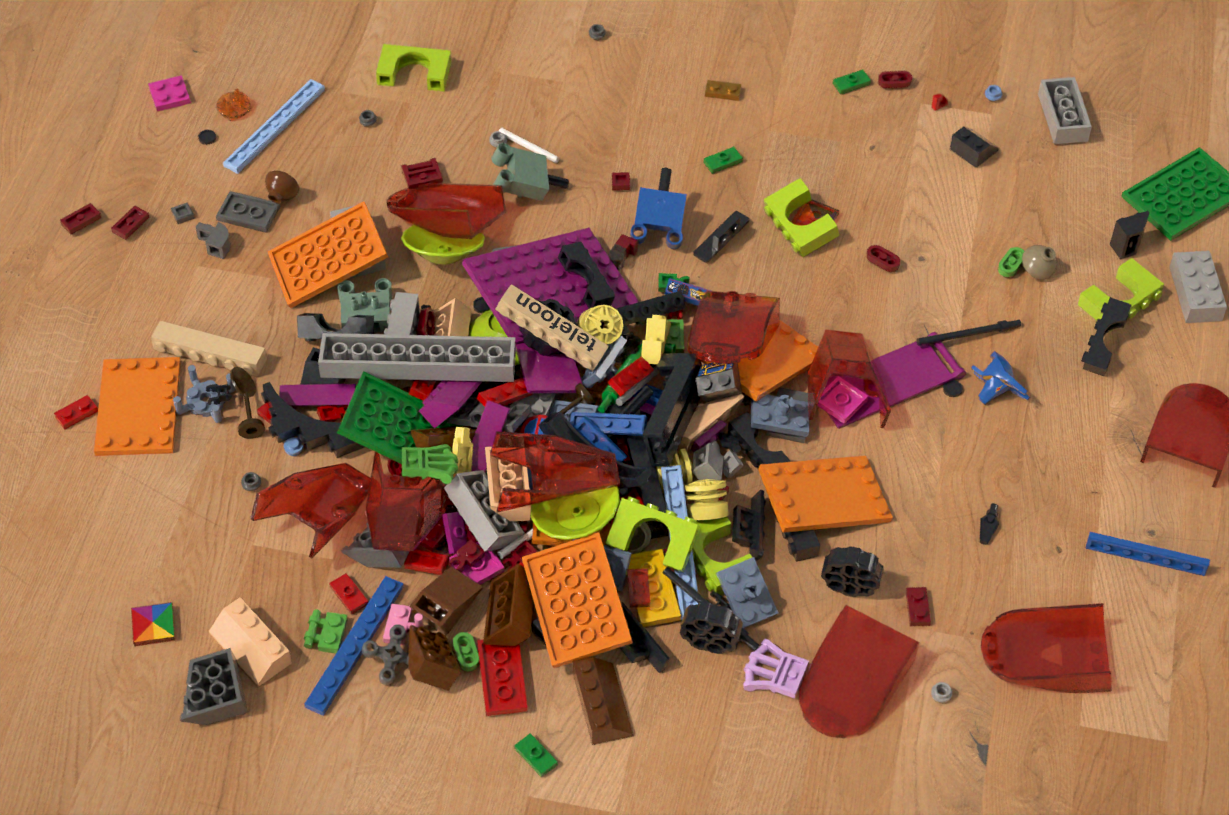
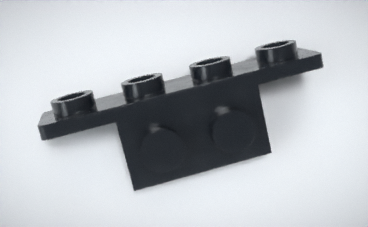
M734 211L693 252V255L708 263L750 221V218L739 211Z
M677 291L617 308V311L622 317L623 326L632 323L640 325L647 323V318H652V315H665L685 309L686 306L682 291Z
M759 490L751 498V509L740 505L733 508L732 542L749 547V554L754 557L756 562L764 554L763 539L765 533L763 531V523L765 521L764 506L766 500L764 498L765 491Z
M621 602L633 643L619 648L632 663L647 659L658 673L663 672L670 658L628 607Z

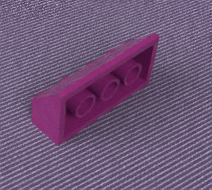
M442 380L437 385L438 387L422 402L424 406L419 412L436 428L460 409L483 381Z

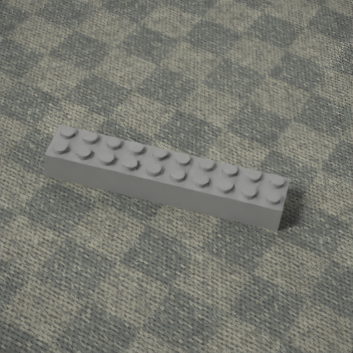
M322 333L318 365L321 378H360L364 371L379 379L514 382L516 343L515 337Z

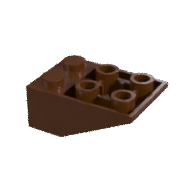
M450 567L418 594L411 603L410 608L415 615L420 613L423 616L424 622L447 636L482 591L483 587L455 568Z
M410 625L408 668L412 679L449 691L461 671L447 637L441 632L435 633L422 626Z

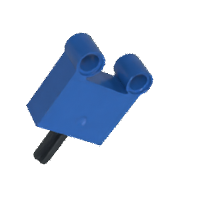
M665 167L661 169L658 190L640 187L635 223L630 231V237L638 240V244L645 241L647 229L668 232L666 244L670 249H678L682 244L683 235L681 229L687 194L669 192L672 174L670 168ZM641 231L643 236L636 237L634 232ZM676 236L679 238V241L674 243L669 238Z

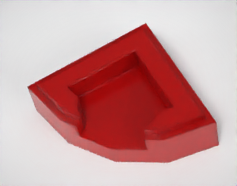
M943 94L933 95L931 106L933 110L937 111L948 104V99Z

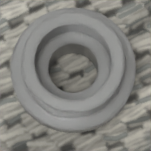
M495 131L491 134L489 142L492 146L498 147L500 143H507V137L503 132Z
M939 682L932 687L931 695L935 701L945 703L951 699L952 689L947 683Z

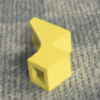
M652 315V318H647L646 340L642 341L641 356L649 364H658L662 354H664L665 342L671 327V321L666 320V316Z

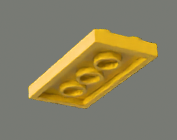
M662 549L631 554L627 578L639 622L643 627L681 620L672 582L662 573L666 568L662 564L664 561Z

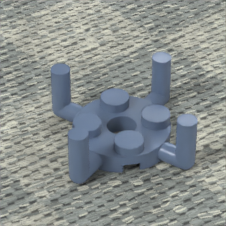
M190 365L188 372L193 387L187 390V404L182 405L179 396L173 398L176 413L181 415L191 411L193 414H201L203 417L212 416L216 423H220L222 421L220 411L223 409L225 401L220 402L218 405H215L213 401L211 405L201 401L205 397H217L218 393L213 392L212 389H210V392H206V386L216 383L213 380L200 383L195 366ZM229 373L226 375L227 384L231 386L229 393H232L236 388L231 381Z

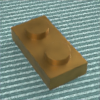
M707 80L705 97L739 101L741 84Z

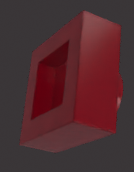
M612 172V190H630V172Z

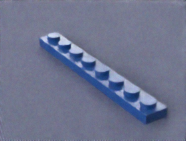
M387 576L384 577L304 703L306 709L324 716L361 657L363 644L372 639L391 609V605L394 604L403 590L404 585L402 582Z

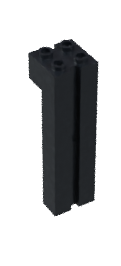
M699 353L662 354L657 365V370H660L661 377H665L667 381H663L664 390L643 432L651 467L671 465L698 405L700 397L698 396L696 376L699 366L702 365Z
M626 401L621 406L617 404L609 405L604 413L620 414L631 401ZM640 409L634 415H641ZM614 435L611 440L616 444V437L623 435ZM624 435L631 466L633 463L635 467H649L653 473L644 486L636 487L644 506H647V503L659 507L658 511L665 513L666 506L655 466L651 467L643 436ZM654 520L646 522L651 531V539L668 536V527L662 522Z

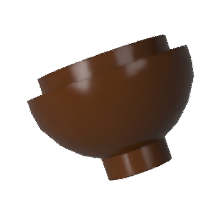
M277 170L270 171L266 175L265 186L269 193L268 199L270 201L280 204L281 201L290 200L298 194L300 190L299 185L291 175Z

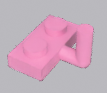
M392 604L383 636V643H390L389 631L396 624L402 625L406 630V634L410 625L424 627L423 616L417 613L414 616L415 623L410 622L412 614L410 606ZM398 631L394 632L396 635H401ZM405 638L401 641L400 645H404Z

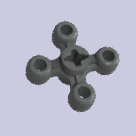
M399 624L391 627L389 631L390 643L387 646H379L372 640L366 641L362 646V654L365 657H380L383 660L384 668L379 673V681L384 685H390L394 682L396 675L394 668L397 664L405 663L408 666L409 653L404 652L400 646L401 641L406 636V630ZM398 631L401 635H396L394 632ZM371 647L373 651H368L367 648ZM390 652H395L394 658L390 657ZM388 674L390 678H385L384 675Z

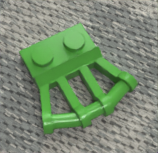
M448 444L429 448L402 447V476H422V480L426 477L441 479L445 484H450L453 480V475L458 472V457L452 453V448Z

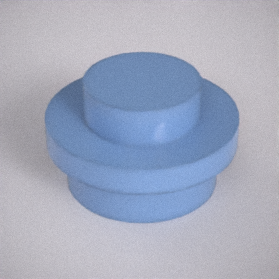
M997 85L989 86L985 91L986 98L991 101L1000 100L1002 98L1001 88Z
M293 437L285 441L284 450L290 456H297L303 450V445L300 444L298 438Z

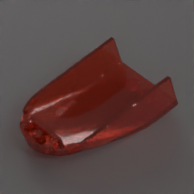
M421 184L418 189L405 188L389 196L386 201L388 211L399 218L431 233L457 239L474 238L506 213L502 185Z
M707 291L695 312L687 340V351L689 354L695 353L696 358L713 363H740V359L748 357L749 360H753L759 357L779 327L780 298L757 296L755 293L738 294L736 291H728L727 293Z
M1200 383L1183 384L1170 390L1161 403L1140 462L1144 463L1149 448L1216 470L1217 473L1212 485L1213 488H1216L1229 453V397L1212 386Z
M1103 603L1010 610L997 616L996 620L989 626L987 625L981 639L983 660L995 676L1006 682L1066 693L1112 692Z
M845 605L823 640L801 683L798 702L806 722L816 731L834 738H846V736L856 734L859 736L867 732L877 722L914 663L919 642Z

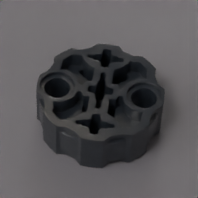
M553 299L539 301L578 326L574 319V313L568 307L561 305L557 300ZM519 326V331L524 337L523 341L529 348L538 351L540 355L544 356L563 354L560 350L550 346L549 343Z
M851 546L847 548L836 547L830 550L829 555L825 556L821 578L825 580L827 587L845 596L868 597L873 595L876 589L880 588L884 567L878 561L879 558L873 553H868L860 548Z
M700 602L697 605H689L685 609L680 635L696 649L722 654L726 651L732 652L737 648L743 623L739 617L733 614L732 610L724 606Z

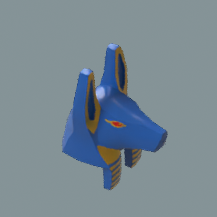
M996 351L990 355L993 360L983 372L974 365L971 367L974 371L973 374L985 383L978 395L979 400L984 405L1009 390L1026 401L1030 398L1026 394L1028 391L1015 380L1013 368L1009 362Z

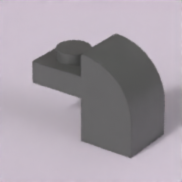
M199 222L196 226L197 237L199 240L206 241L207 254L225 259L231 248L227 227L220 222L217 223L216 227Z

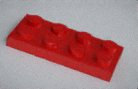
M483 639L477 640L486 716L528 712L520 645H486L483 643Z

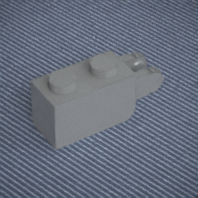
M713 441L694 452L692 472L699 480H721L723 456L720 454V446L716 441Z

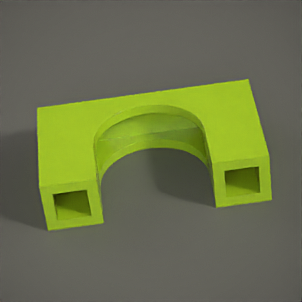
M383 44L376 70L377 85L394 87L397 73L402 67L410 64H419L428 69V90L445 92L451 67V50Z
M799 178L764 199L765 207L763 208L768 217L772 216L774 225L777 228H781L782 235L786 241H791V246L795 253L799 252L804 257L840 235L838 226L829 214L804 226L792 224L788 220L790 214L795 209L812 200L809 188Z
M1133 258L1119 266L1116 279L1131 290L1134 295L1132 299L1123 301L1132 304L1128 318L1132 319L1138 311L1146 309L1152 301H1157L1162 296L1164 283ZM1093 284L1080 294L1078 306L1097 321V319H1102L1103 313H1101L1104 302L1108 303L1110 297Z
M628 497V500L622 498L605 544L628 551L634 532L642 523L652 520L662 522L668 527L671 536L662 564L684 573L700 526L696 524L697 521L689 517H685V519L678 518L677 513L666 510L665 513L658 511L659 507L647 503V506L641 505L639 500Z
M727 516L710 520H696V524L700 526L692 548L696 570L699 576H703L708 591H715L719 595H723L725 593L716 573L753 557L751 554L725 563L710 559L705 554L704 548L709 543L730 535L731 522Z

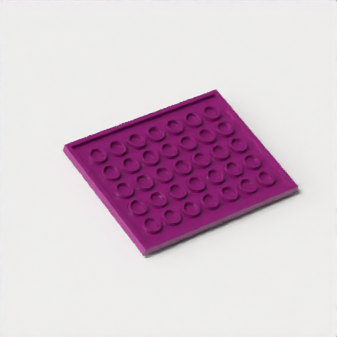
M590 228L463 259V267L508 337H515L516 344L524 342L523 334L519 331V325L495 310L511 284L535 300H557L561 305L568 307L574 313L576 323L580 315L589 309L583 300L586 289L589 286L587 281L576 273L565 271L558 259L563 245L576 242L583 243L592 260L597 264V268L605 277L607 284L614 291L615 298L611 305L617 310L619 307L639 302Z

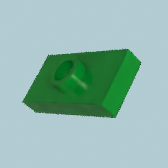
M862 69L835 78L832 84L841 95L871 85V79Z
M731 147L704 158L703 163L713 174L743 162V157L735 147Z
M531 733L514 745V749L541 778L558 765V761Z

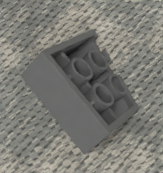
M381 507L366 523L367 528L361 534L357 533L353 537L354 542L349 547L345 546L341 551L366 567L401 568L424 523L415 507Z
M231 648L190 660L186 681L187 690L183 700L184 708L180 718L181 722L209 725L248 713L237 659Z

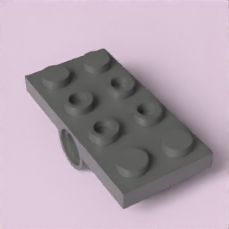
M469 397L460 409L449 416L446 421L449 424L477 428L485 407L476 397ZM514 402L505 405V407L510 408L502 431L514 432L532 412L531 405Z

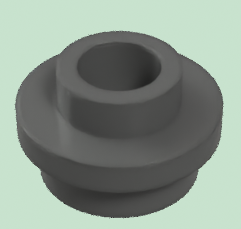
M594 24L589 29V36L593 39H602L606 35L604 27L600 24Z
M365 110L359 116V122L364 126H372L377 121L376 115L371 110Z
M248 472L241 480L242 487L247 491L257 490L261 485V478L254 472Z

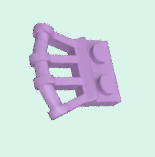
M764 639L761 642V646L756 651L750 653V661L744 667V690L769 689L773 693L778 692L795 698L809 661L783 652L771 641ZM767 651L771 652L780 660L768 657L763 654ZM757 663H762L776 668V671L773 672L756 665ZM754 675H758L770 679L772 681H754Z

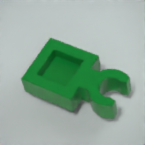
M659 273L658 292H665L669 278L689 283L690 277L683 276L677 278V274Z

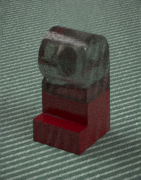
M621 234L609 252V258L617 270L624 267V262L629 255L635 256L638 251V240Z

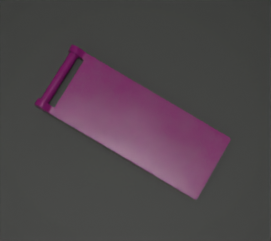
M932 332L928 336L938 335V333ZM913 342L811 385V390L817 397L839 376L868 395V401L845 424L827 413L836 427L840 429L941 386L944 383L955 379H962L965 377L966 371L964 368H960L942 342L933 344L953 369V373L948 371L929 344L918 346L917 342Z
M524 342L516 344V354L528 393H576L575 386L578 383L582 384L574 359L569 358L564 353L560 355L551 354L550 356L540 355L538 351L529 348Z

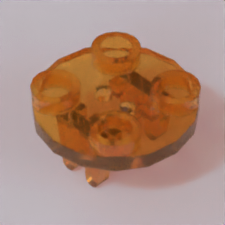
M238 88L234 92L222 95L216 103L218 113L230 121L238 120V118L245 116L252 109L250 98L243 92H239Z

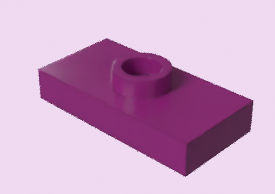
M723 420L716 423L694 442L691 447L692 452L694 453L707 444L717 441V437L723 432L727 424Z
M459 512L446 513L442 517L449 554H454L467 543L463 517Z

